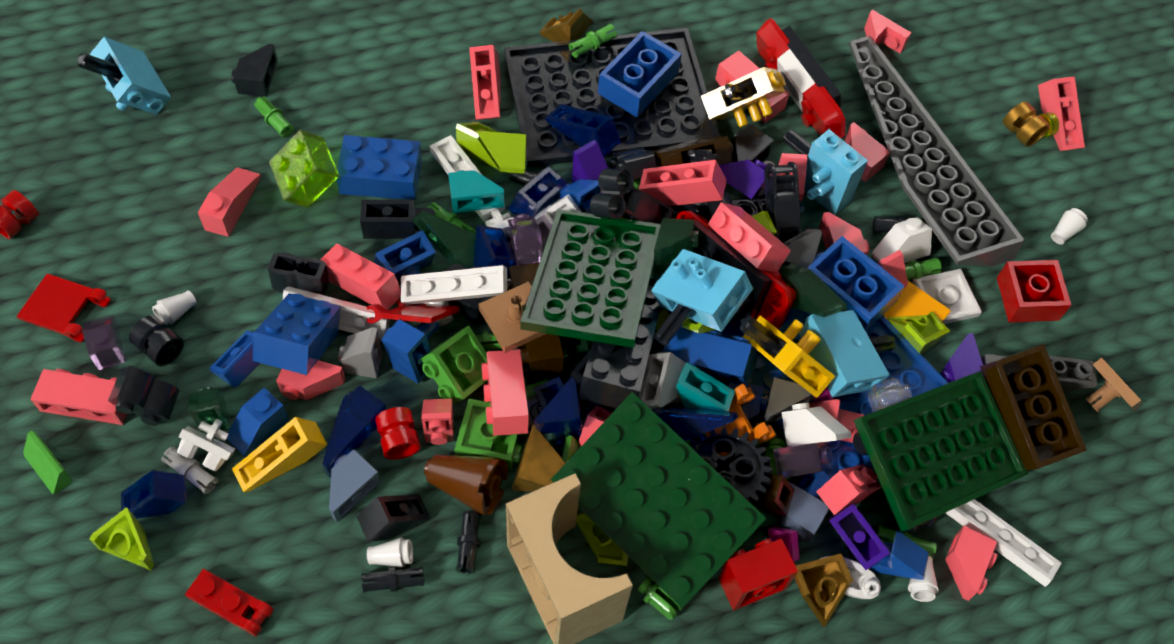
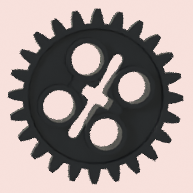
M726 427L722 428L721 434H717L712 428L710 431L711 436L709 437L700 432L699 442L691 438L690 446L753 506H759L758 497H767L765 488H771V458L766 457L765 447L759 448L758 439L749 442L748 432L739 437L737 428L733 430L732 434H727ZM721 452H728V453H730V454H728V455H726V456H721V455H719V453H721ZM742 470H748L751 473L743 475L739 472Z

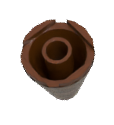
M434 455L432 459H428L426 462L424 475H426L428 483L476 512L491 515L503 497L505 490L500 489L502 480L507 481L508 465L506 460L499 457Z

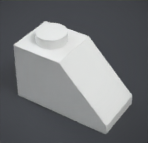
M918 217L909 218L906 221L897 223L874 249L872 257L878 262L900 250L903 254L904 263L928 256L931 253L932 228Z
M809 403L792 405L793 411L782 412L787 446L852 438L851 432L822 407L810 408Z

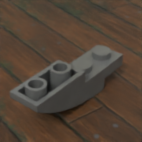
M985 354L981 360L983 365L1007 356ZM1049 356L1063 391L1088 389L1097 386L1093 361Z

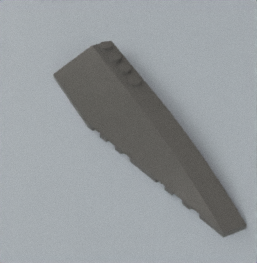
M867 36L850 41L851 52L902 188L927 224L932 228V231L957 265L995 266L1014 260L1025 241L873 39Z

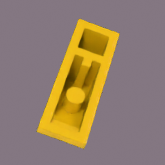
M295 417L234 466L232 470L243 492L248 493L307 462L328 444L316 422Z

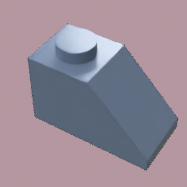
M354 449L348 455L344 454L339 457L331 471L329 509L336 522L380 484L378 472Z
M789 482L795 491L787 516L779 515L783 528L797 531L798 541H804L809 544L829 508L823 501Z

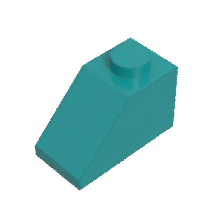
M460 170L448 173L453 213L504 207L503 188L475 170Z
M688 362L684 364L676 385L687 414L710 428L728 413L735 393L733 389Z

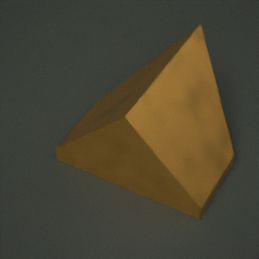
M578 9L574 14L571 11L564 17L560 15L558 17L559 21L555 17L551 18L539 33L553 42L578 40L593 23V20L583 13L581 9Z
M534 424L518 464L511 488L513 491L534 492L552 484L553 482L550 479L565 464Z
M842 554L796 566L798 573L794 578L800 593L824 628L848 587L854 582Z

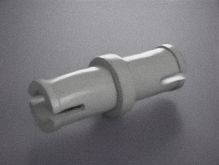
M175 446L168 448L164 452L165 456H162L161 461L177 471L183 481H190L202 490L204 494H209L214 490L216 486L212 482L217 484L218 479L201 468L200 463L196 459H189L178 454V449Z

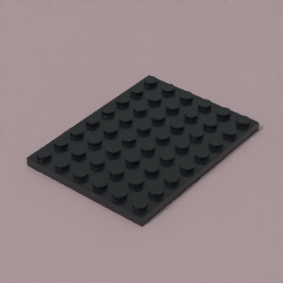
M688 28L645 32L678 51L682 56L679 73L638 117L599 95L598 84L599 74L639 33L617 35L615 39L601 44L600 48L596 50L591 49L577 58L572 55V52L579 49V47L571 51L569 49V44L577 40L505 47L504 56L520 134H526L525 160L527 167L573 162L574 151L593 140L598 143L603 157L607 158L611 157L613 153L640 146L645 150L651 151L709 136H720L716 120L709 119L701 98L702 95L707 93Z

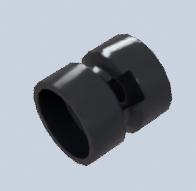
M149 315L139 320L129 334L130 343L139 351L145 353L153 363L160 367L172 363L184 347L183 338L172 329H169L163 321L154 315Z

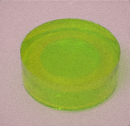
M1051 112L1040 114L1051 125L1044 138L1054 136L1059 128L1057 117Z

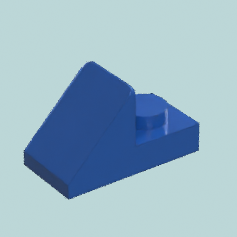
M898 531L896 532L894 543L882 542L890 554L870 567L869 570L871 572L924 580L929 553Z

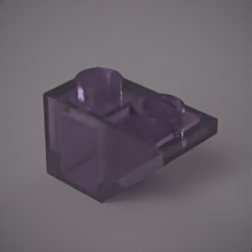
M518 214L513 216V219L507 220L513 254L517 265L540 262L543 254L541 232L534 216Z

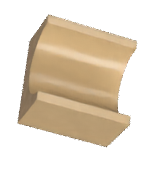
M576 474L506 503L507 546L553 644H575L622 622L632 589V583L627 574L614 578H595L584 575L569 566L556 549L555 545L558 540L569 530L576 527L581 486Z

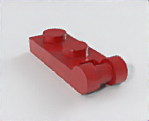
M204 568L185 593L188 599L255 637L262 630L260 626L265 618H270L274 612V608L267 603L254 598ZM252 609L255 613L250 620L244 618L248 611Z

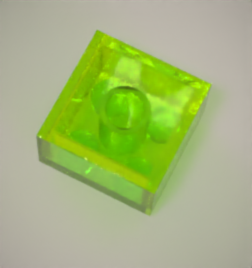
M301 129L269 161L283 200L307 208L339 177L324 137Z

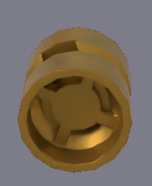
M1027 101L1015 106L1005 116L1002 124L1011 133H1017L1016 138L1025 147H1030L1044 137L1051 125L1042 116H1036L1037 111Z

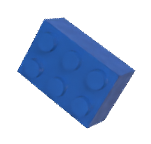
M641 31L599 74L598 94L638 117L679 73L682 54Z
M344 135L336 171L339 194L415 200L422 163L420 141Z
M843 236L807 268L802 284L834 311L854 310L865 332L898 301L905 287Z
M289 293L254 331L253 361L307 375L339 333L341 306L333 305L324 300L318 301L306 298L301 294Z
M683 327L678 330L670 343L664 346L662 352H671L685 363L688 362L720 382L736 386L745 384L746 388L750 387L758 359L752 344H749L750 341L745 338L734 336L732 340L723 338L722 334L717 331L699 334Z

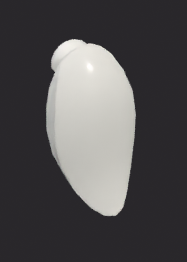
M843 557L854 581L850 584L845 594L858 599H872L878 596L881 584L875 574L869 569L865 570L857 561Z

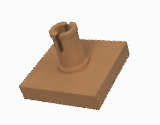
M529 282L479 303V310L504 353L546 334L520 329V321L532 287Z
M1100 358L1093 364L1106 383L1092 395L1085 398L1097 412L1116 397H1122L1134 411L1143 405L1140 398L1103 358Z

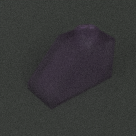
M114 314L85 323L83 335L88 355L98 370L127 362Z
M827 442L773 449L777 475H783L785 478L831 469L833 455L831 448L827 446Z

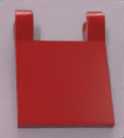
M46 274L16 317L19 320L63 334L81 343L86 338L87 333L82 331L83 328L80 325L73 323L88 300L101 307H106L111 299L106 296L107 293L103 289L90 288Z
M400 297L396 301L399 307L389 311L379 304L367 306V310L371 309L375 312V317L367 318V322L373 324L383 319H400L403 321L433 323L459 312V307L425 303L405 305L401 303Z

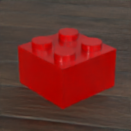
M1058 260L1009 261L997 276L998 286L1009 323L1059 321L1071 306Z
M782 538L773 542L771 539H766L756 544L755 549L745 552L744 549L735 551L726 561L718 579L734 611L786 590L798 573V570Z

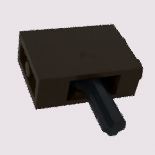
M709 136L651 150L655 155L657 167L716 160L718 165L733 162L731 155L734 153L733 145L728 140V136Z

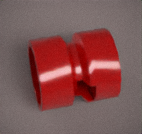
M12 190L2 198V205H0V234L9 240L22 230V224L28 225L39 215L34 205L16 190Z
M390 408L377 415L375 423L378 433L382 437L381 446L386 459L399 460L407 458L420 450L421 445L418 434L414 430V420L409 408Z

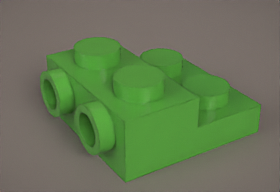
M469 326L463 328L447 341L439 344L420 358L424 363L422 366L423 372L429 378H434L438 384L439 396L442 399H452L453 404L465 399L487 381L482 380L481 363H487V353Z
M468 399L454 449L455 454L461 456L499 457L506 460L508 469H512L514 462L519 463L521 459L522 446L518 445L520 436L526 437L527 433L493 436L492 424H487L486 407H490V403Z

